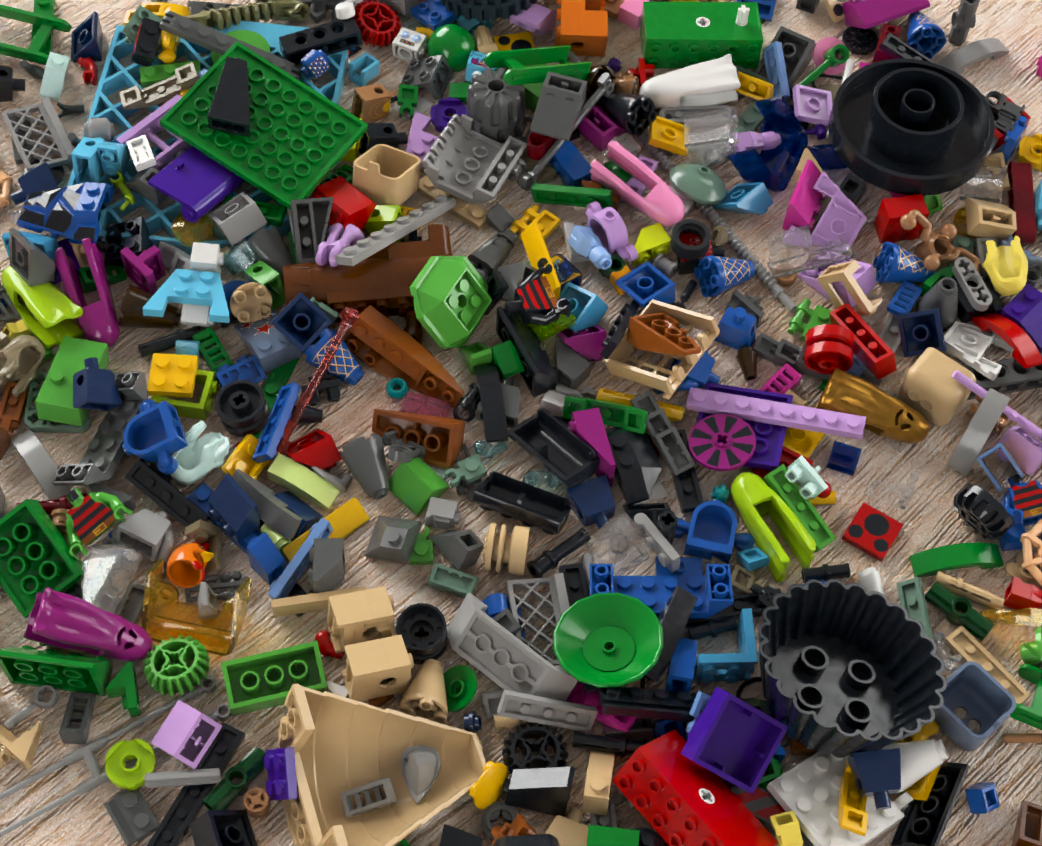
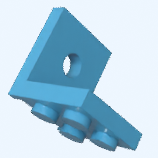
M752 608L742 609L737 622L736 639L738 653L699 654L694 669V682L700 681L702 684H710L714 681H724L731 684L751 678V673H754L755 670L754 664L758 662Z

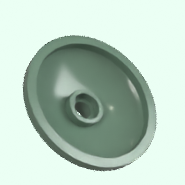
M683 163L674 166L669 173V181L673 188L692 201L714 205L721 203L727 195V189L723 180L706 166Z

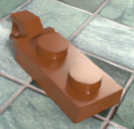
M7 382L0 404V427L6 429L10 439L13 429H18L21 423L30 385L25 392L19 394L18 397H14L12 391L18 383Z

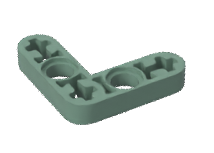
M44 372L36 373V378L29 387L24 415L27 429H31L35 433H84L88 431L91 427V420L88 414L82 427L65 423L53 425L52 421L48 420L45 425L44 422L46 420L39 419L35 424H32L35 418H38L36 406L33 405V401L36 400L40 392L38 384H41V381H44L47 373Z

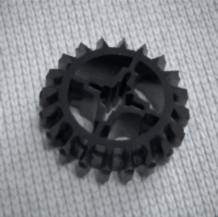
M525 722L524 729L517 725L516 733L510 731L509 739L504 741L506 748L502 750V755L505 757L503 764L509 766L507 768L508 774H512L513 769H531L535 766L541 768L566 767L567 762L565 760L568 759L569 753L565 751L568 746L567 743L562 742L564 736L562 734L556 735V727L548 730V725L543 724V727H539V723H534V726L531 727L529 722ZM536 738L539 740L534 742L528 739ZM548 744L554 750V761L549 759V755L545 752ZM517 747H519L521 749V753L525 755L524 762L522 764L517 760L515 755V750L517 749ZM540 751L539 756L536 754V757H531V752Z

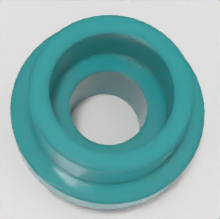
M393 378L388 382L386 392L391 398L400 399L407 394L408 385L401 378Z
M723 483L720 486L716 485L711 493V498L725 503L730 489Z

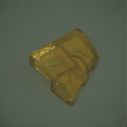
M995 608L980 611L981 615L996 624L1034 628L1042 626V609L1025 608L1011 611Z

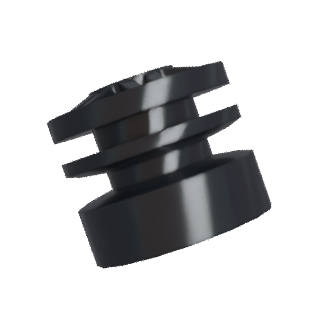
M417 603L410 605L401 612L397 619L396 632L397 635H402L407 653L412 654L414 664L422 665L427 659H439L446 650L448 640L447 624L441 611L430 604ZM425 636V640L420 641V637Z

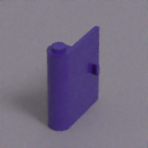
M191 146L148 180V185L181 203L183 217L187 221L196 223L244 182V179Z

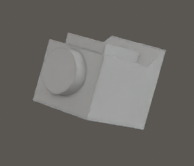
M431 497L425 516V526L428 525L429 527L433 526L446 530L453 529L454 524H459L461 511H458V502Z

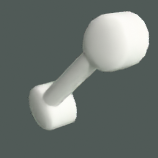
M345 0L335 6L337 19H348L355 16V6L363 0Z

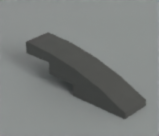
M761 332L757 336L753 345L757 356L782 367L787 363L798 373L822 380L823 378L829 380L830 374L816 373L805 366V344L800 348L783 338L778 342Z
M651 390L631 399L630 403L633 407L648 411L646 431L674 475L676 476L694 467L695 463L675 426L672 427L663 408L660 409Z
M236 469L232 478L257 505L259 519L288 540L293 539L302 518L288 510V504L273 496V490L240 469Z

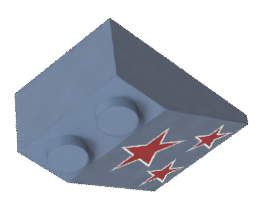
M273 309L266 318L234 326L251 356H256L264 373L302 357L301 351L270 324L278 315Z

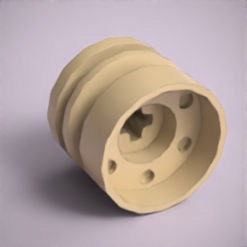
M490 523V528L487 535H485L483 548L484 570L491 572L492 562H497L496 572L500 573L503 563H508L509 574L524 576L530 527L515 526L512 535H507L506 524H502L501 533L496 534L497 523Z

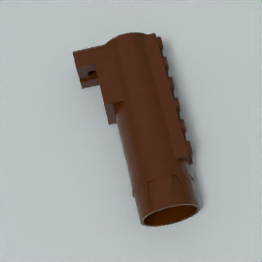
M444 224L428 225L429 239L425 241L392 243L387 246V257L364 259L354 266L337 265L332 267L329 262L324 266L310 262L283 266L286 306L302 292L309 300L313 296L317 302H322L338 312L339 315L334 321L336 323L356 320L357 316L370 305L387 318L389 316L404 317L408 311H415L414 297L411 296L409 287L430 257L453 256L449 227Z

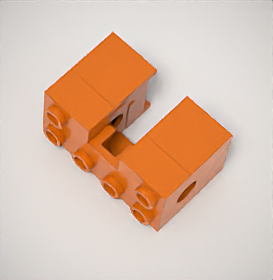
M557 0L559 9H557L556 20L560 21V25L556 27L555 46L570 45V51H573L577 56L605 57L608 37V11H605L606 0Z

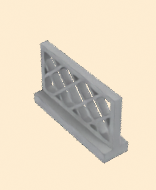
M49 97L41 98V104L1 112L27 172L44 162H47L49 168L67 165L68 169L73 168L71 153L74 148ZM38 111L40 113L38 118L29 115L30 113ZM16 116L19 117L20 120L18 122L9 120V117ZM27 120L34 124L28 127L23 125V122ZM41 125L47 129L45 132L36 130L37 126ZM18 129L26 131L27 133L23 137L21 135L16 134V132L18 131ZM31 134H34L36 136H39L40 139L38 141H34L32 139H29V137L31 136ZM45 139L54 142L51 146L42 144ZM25 143L34 146L31 151L22 148ZM38 148L47 151L44 156L35 152ZM53 153L61 158L54 160L49 158V156ZM31 158L40 160L37 164L30 165L29 163Z
M554 573L553 577L507 580L506 587L511 613L517 622L522 624V629L515 636L553 666L559 665L558 660H553L546 655L551 647L554 648V639L551 640L542 632L548 625L555 630L561 615L570 608L563 573ZM538 585H548L549 593L546 597L535 591ZM513 587H522L528 592L521 599L514 594ZM530 594L541 601L536 609L525 602ZM543 604L552 609L553 614L549 619L538 611ZM520 606L531 612V615L526 620L517 614ZM534 615L545 622L540 630L529 623ZM524 627L535 634L530 642L521 636V631ZM538 637L549 644L544 652L532 645Z

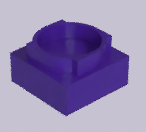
M716 687L705 709L700 713L689 732L688 740L680 754L753 794L783 739L788 726L729 692Z

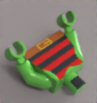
M77 488L73 489L66 495V498L74 506L66 513L67 536L71 546L69 550L70 555L79 560L77 555L81 551L86 556L88 551L83 545H91L119 520L126 522L123 519L124 514L132 515L133 512L126 508L118 497L104 492H91L84 497Z

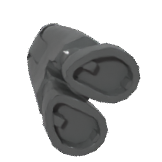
M508 229L498 232L497 235L468 256V260L485 282L488 280V276H491L494 271H497L502 266L515 246L514 242L518 239V236Z

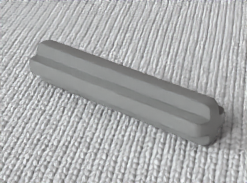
M220 769L146 773L145 787L158 788L215 784L221 780Z

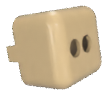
M386 144L374 145L354 161L352 185L377 205H402L418 190L421 159L418 156Z
M929 347L926 348L908 370L899 390V399L920 412L933 424L945 426L965 404L971 393L970 389L952 378V374L955 370H958L975 383L976 377L970 370L937 349Z

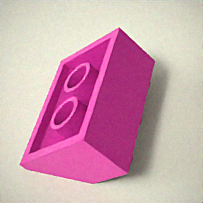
M807 159L790 199L782 226L784 230L788 231L791 225L806 233L808 229L812 230L816 220L813 216L814 214H819L822 206L819 202L820 200H825L826 196L813 189L821 172L812 160Z

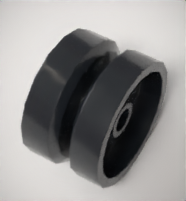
M249 380L230 382L220 390L216 397L215 405L224 428L230 434L237 437H245L246 434L256 435L264 429L270 411L263 391L256 383Z

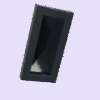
M667 502L623 505L625 515L633 523L634 516L637 513H644L655 526L659 514L665 512V510L671 511Z

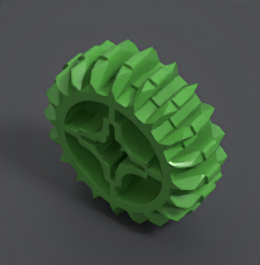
M180 634L177 639L170 636L168 641L161 639V644L159 646L153 644L154 651L147 652L148 658L144 660L145 667L143 669L148 684L156 692L160 691L163 696L169 693L174 697L178 692L183 696L186 690L193 693V686L201 687L200 680L207 679L206 672L210 671V658L205 646L201 645L198 639L193 640L190 635L184 638Z

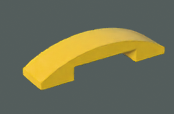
M848 755L839 794V826L845 830L865 836L868 822V813L865 812L867 797H861L848 763Z

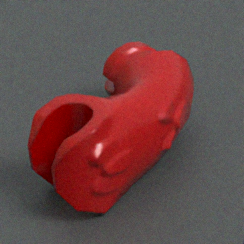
M91 57L79 58L78 65L87 69L82 75L84 83L91 82V85L96 86L98 81L97 65Z

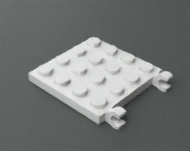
M817 752L771 781L766 787L786 812L794 811L799 821L800 829L814 846H865L900 822L905 816L901 811L909 806L908 804L913 801V798L905 792L894 802L890 799L891 808L876 810L874 796H868L865 810L868 813L866 835L862 836L840 828L838 821L839 794L847 756L838 758L833 754L822 755Z

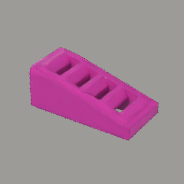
M786 363L760 391L778 393L772 388L774 386L780 391V394H786L789 389L793 391L800 385L802 376Z

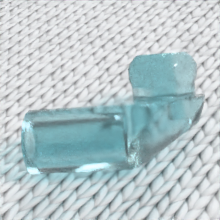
M477 440L473 444L475 452L486 458H493L508 449L504 441L492 445L485 441Z

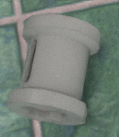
M663 253L659 254L652 264L669 279L676 274L679 268L677 262H671L665 258Z

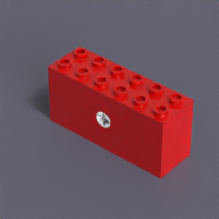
M676 729L637 748L612 779V782L630 801L629 805L632 808L635 807L669 846H776L779 843L717 774L680 754L687 741Z

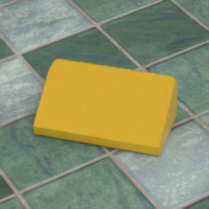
M738 72L737 76L741 86L735 89L736 92L766 104L772 102L773 84Z

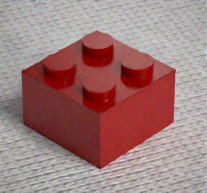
M922 194L882 199L874 222L880 243L885 241L891 243L904 240L912 241L920 238L924 227L918 221L913 229L905 230L901 227L900 220L903 215L908 214L914 209L920 211L928 218L929 211Z

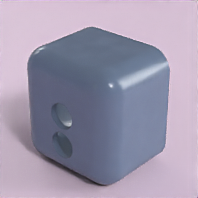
M969 661L964 663L946 680L947 688L941 692L944 704L934 712L935 720L940 729L961 749L971 752L978 749L1006 722L1016 708V700L980 664ZM956 708L965 709L968 714L967 718L964 720L959 719L954 714ZM976 720L980 724V730L977 732L971 731L967 727V721Z

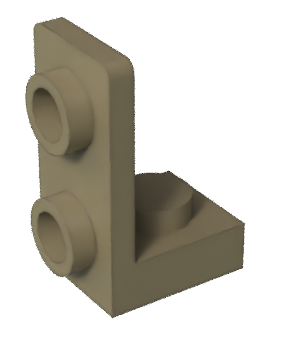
M201 519L185 527V536L193 538L197 542H208L210 548L207 552L214 553V557L207 563L204 569L205 576L219 571L222 563V528Z

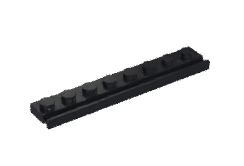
M607 687L597 689L598 699L601 707H603V714L691 722L695 718L689 714L697 695L685 691L673 692L662 689H642L640 687ZM739 698L775 719V715H772L767 709V700Z

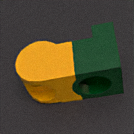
M616 253L611 256V261H613L611 266L606 270L599 269V272L603 277L606 276L619 295H623L625 292L615 284V281L631 271L619 254Z

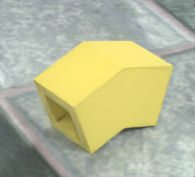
M23 320L15 323H6L2 333L9 337L10 341L20 335L31 336Z

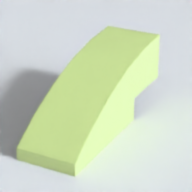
M279 453L267 470L269 480L288 488L295 496L328 511L340 494V491L328 481L305 466Z

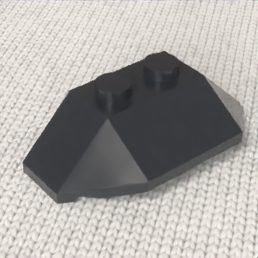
M620 427L606 429L605 431L616 464L614 475L627 506L649 500L661 474L662 466L647 433L641 434L626 431Z

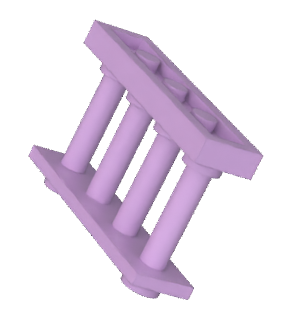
M178 94L118 137L116 142L127 144V141L146 134L147 139L163 151L155 157L157 165L152 166L161 171L175 160L174 154L177 151L191 147L190 144L160 125V120L182 97ZM165 129L178 141L168 146L155 134Z

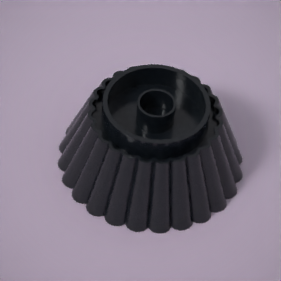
M811 579L805 583V587L798 584L791 585L787 589V594L779 593L774 596L773 606L766 607L763 610V623L758 627L762 692L767 700V709L772 715H775L777 721L788 726L786 732L790 738L797 740L805 748L817 750L822 755L833 754L838 758H844L855 752L878 750L918 733L922 726L934 721V711L941 708L944 704L941 692L947 688V681L940 673L944 671L945 664L935 654L937 651L936 643L933 639L924 635L923 625L918 620L909 618L908 612L903 606L889 603L888 598L884 594L877 591L868 592L864 586L858 583H850L846 586L837 579H829L825 584L819 580Z

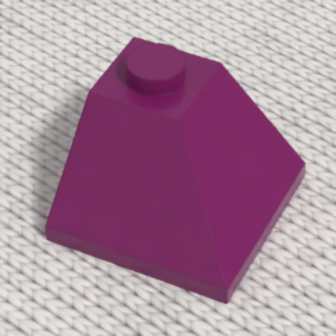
M594 325L577 332L570 329L555 331V336L592 362L603 360L600 353L604 347L601 344L607 335L606 330L599 325Z

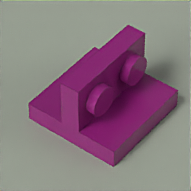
M154 245L144 250L137 257L128 247H125L120 253L127 277L137 287L154 295L158 291L156 282L166 275L160 249Z

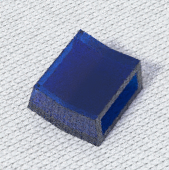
M835 441L826 468L853 476L862 449Z

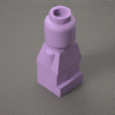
M753 131L733 134L727 141V145L732 159H735L743 154L755 153L760 149L764 151L775 149L777 145L781 144V136L773 131L763 133Z

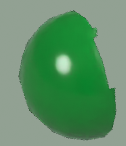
M445 24L438 27L429 37L427 44L428 56L443 55L454 72L466 69L471 51H476L473 36L467 30L455 24Z

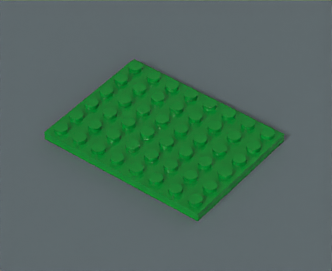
M238 41L225 52L160 120L162 127L288 209H290L291 200L306 199L368 130L367 123ZM227 56L247 61L250 137L208 127V113Z

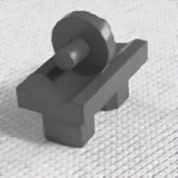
M738 290L732 293L731 300L725 308V311L727 307L734 309L737 307L744 308L747 314L756 318V328L761 326V319L764 316L763 308L759 305L761 298L758 295L753 298L748 295L744 296Z

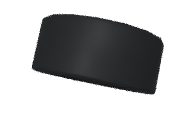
M682 220L672 230L671 249L682 259H699L709 250L711 233L709 228L698 220ZM685 233H692L699 236L703 243L698 246H687L681 243L678 237Z

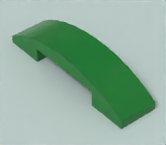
M565 396L563 418L572 420V412L599 407L603 424L645 434L648 411L604 400Z
M993 543L953 544L925 550L909 557L914 576L919 578L935 576L938 570L945 571L980 566L981 569L1004 566L998 545Z

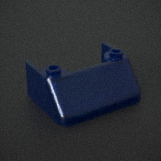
M779 96L759 100L755 104L764 117L760 127L761 133L770 131L778 133L781 136V144L777 145L775 149L761 150L760 154L756 149L728 154V158L745 181L750 183L764 182L766 188L774 192L784 191L787 188L803 151L808 145V136L784 97Z

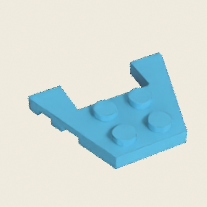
M176 269L143 306V316L155 317L164 316L168 302L211 306L209 313L210 322H230L220 273Z

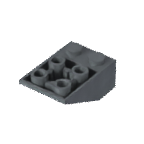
M548 71L541 89L530 132L569 142L586 98L587 81Z

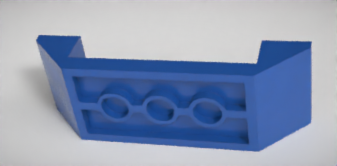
M589 564L590 596L596 593H621L639 599L651 608L657 618L677 585L698 598L689 618H709L732 605L734 601L730 564H706L705 576H613V564Z

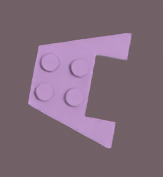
M415 112L405 152L418 156L422 162L426 154L430 152L429 150L435 141L439 138L425 132L431 124V118Z
M822 172L813 189L831 198V201L811 235L791 225L782 242L846 255L867 218L843 194L841 189L833 183L829 176Z

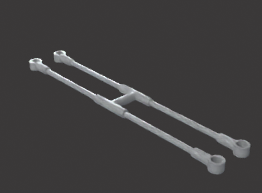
M207 676V679L201 680V687H194L193 693L189 690L186 691L183 696L108 736H102L63 757V760L1 792L0 800L65 765L69 766L84 758L93 776L87 782L80 784L77 789L1 829L0 837L75 796L83 795L109 781L106 771L102 772L93 752L108 745L109 741L173 708L178 700L182 702L190 701L203 693L214 692L216 683L213 677ZM208 682L213 683L211 687H204ZM220 704L216 711L208 715V717L216 722L219 720L226 721L230 719L232 714L229 705ZM222 710H228L227 714L221 715L220 712ZM157 746L152 748L154 753L162 750ZM134 759L133 761L125 762L127 765L126 768H129L132 765H134L137 760Z

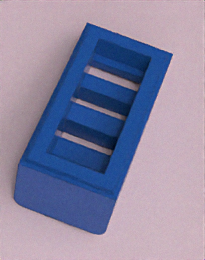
M904 281L886 310L896 316L910 313L922 293V288Z

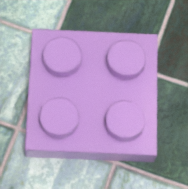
M795 84L792 88L795 120L822 124L829 127V117L832 109L831 91Z

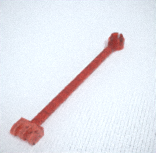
M345 307L341 311L339 316L342 319L341 326L284 429V436L277 446L276 454L286 453L291 444L288 440L347 331L358 319L359 312L354 308Z

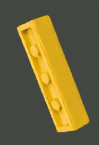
M533 220L522 233L521 239L532 267L539 269L537 263L541 258L548 260L544 267L548 264L552 266V272L549 274L543 273L542 277L546 276L556 299H559L561 285L538 222Z
M355 497L324 518L330 522L333 528V532L328 538L343 539L370 520ZM310 529L282 549L283 557L288 563L291 562L310 535Z

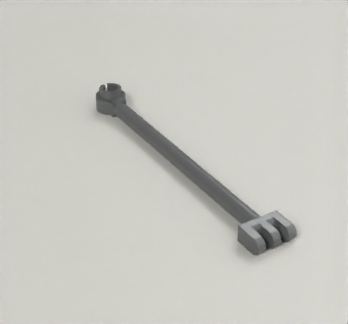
M603 73L597 80L599 88L582 107L573 131L602 95L608 97L614 90L609 73ZM557 139L531 172L521 174L518 177L517 184L521 189L531 191L532 184L537 180V176L565 143L564 140Z

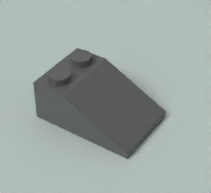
M780 26L771 44L775 41L782 43L788 85L792 87L810 63L816 43L808 37ZM763 57L755 73L767 78Z

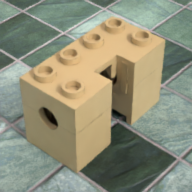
M385 586L329 596L327 627L335 653L345 651L347 655L346 670H342V676L349 699L356 701L406 692L409 681L412 680L411 668L414 667L413 657L411 653H407L402 635H397L396 627L394 626V602L392 595L387 594Z

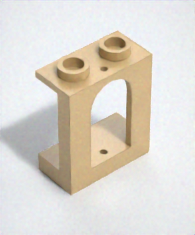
M856 260L829 266L817 278L836 308L844 305L831 283L837 281L843 283L855 301L856 305L853 309L859 316L865 314L869 316L875 313L878 309L877 306L883 301L882 298L869 301L852 275L860 267Z

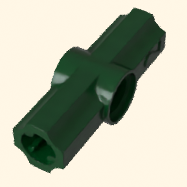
M937 582L934 583L925 595V600L943 612L949 623L963 626L981 641L985 639L995 625L974 610L968 599L955 596ZM955 609L960 610L963 614L958 613Z
M255 746L236 766L227 770L225 778L202 800L209 811L226 810L238 796H242L247 792L249 785L265 769L264 756L266 753L262 749ZM235 778L243 779L240 784L231 783Z

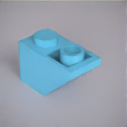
M114 142L97 144L96 148L103 174L117 176L116 172L118 171L124 177L130 160L127 144Z

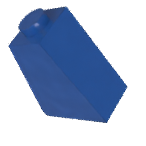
M680 637L669 662L665 691H685L690 693L698 641Z

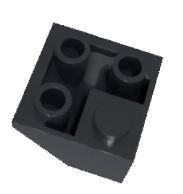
M142 216L105 228L107 232L105 236L104 263L124 267L120 253L122 249L128 247L138 257L144 250L153 246V242L149 239L150 232ZM126 231L132 235L125 239L121 236L122 232L126 233Z

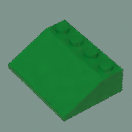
M32 499L24 500L0 519V584L24 618L30 615L37 593H44L47 587L64 593L73 588L75 583L79 584L90 575L80 559L76 560L70 555V545L38 500Z
M31 646L0 649V666L10 683L36 687L50 685L57 690L95 693L98 696L106 695L105 689L109 685L113 669L109 660L104 657L93 656V658H89L74 652L62 654L53 649L41 651Z

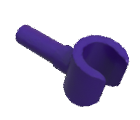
M614 57L605 65L609 66L614 72H619L622 68L620 66L621 62Z
M818 124L814 129L798 130V135L815 134L818 140L826 138L827 131L824 125Z

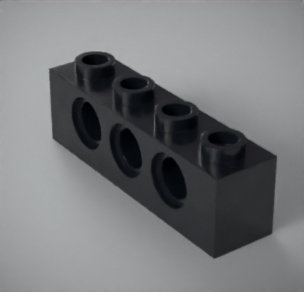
M354 17L339 19L279 37L280 51L285 60L298 65L301 64V59L312 49L322 50L328 56L361 46V31Z

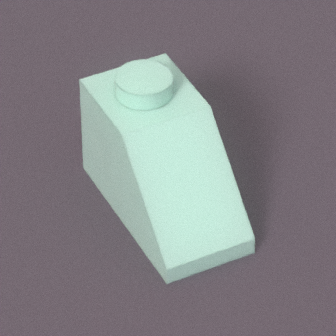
M50 52L40 88V97H49V99L59 102L68 74L70 57Z

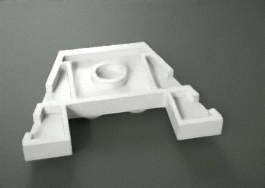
M958 321L953 324L944 336L946 351L992 381L1000 373L1002 365L984 358L983 356L987 350L994 344L1010 352L1014 351L995 332L993 334L983 332L978 326Z

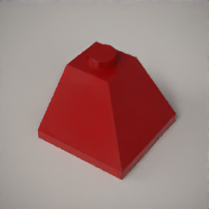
M318 428L279 448L280 452L290 459L306 465L316 466L322 470L331 469L336 466V462L342 460L332 436Z

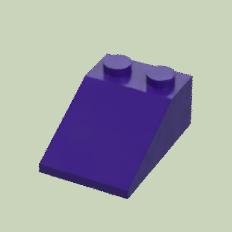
M1028 283L1004 307L1000 315L1010 319L1023 329L1031 338L1039 353H1042V293Z

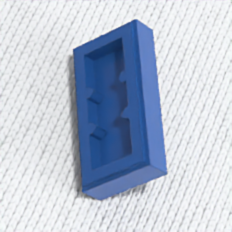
M656 556V576H703L702 558L680 557L679 569L671 573L667 566L661 565L658 556Z

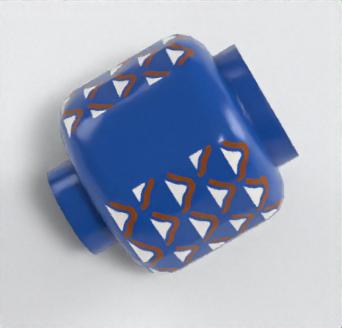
M312 49L300 61L303 66L300 70L307 78L311 76L314 79H318L330 67V60L322 50Z

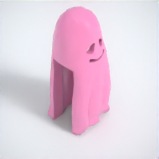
M610 141L607 148L609 151L607 157L651 190L645 199L597 160L594 159L592 161V168L589 171L592 174L591 180L602 184L655 222L663 226H673L683 219L685 207L680 197L647 165L623 148L618 142Z

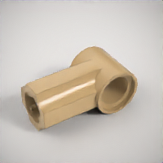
M482 25L473 30L477 52L488 54L489 52L498 51L496 42L493 43L489 28Z

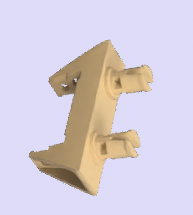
M39 721L30 730H26L19 738L0 723V770L11 759H16L27 770L31 768L43 730Z

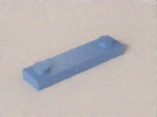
M321 518L318 523L316 522L311 527L308 538L279 579L274 580L270 585L268 595L271 599L288 596L311 563L309 560V549L314 547V539L328 538L333 532L329 521Z

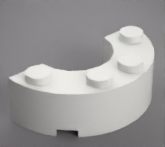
M193 242L190 259L191 270L220 273L221 277L224 253L220 252L219 244ZM183 304L181 323L183 325L205 327L214 325V322L209 321L211 306Z

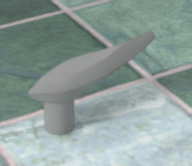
M316 466L311 467L339 491H347L346 485L352 479L349 473H345L339 479Z

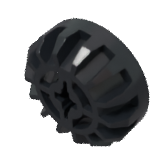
M968 483L954 496L953 506L954 511L959 513L958 517L966 522L967 527L970 526L974 529V533H980L984 539H1000L1012 528L1013 521L1009 513L984 489Z

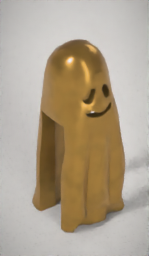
M835 368L833 374L830 375L816 407L818 409L865 416V430L908 444L923 441L928 435L930 427L929 422L920 412L906 405L903 401L883 392L871 383L845 373L838 368Z

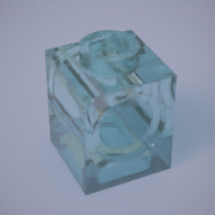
M244 241L233 245L224 254V265L234 275L247 270L259 257L248 243Z

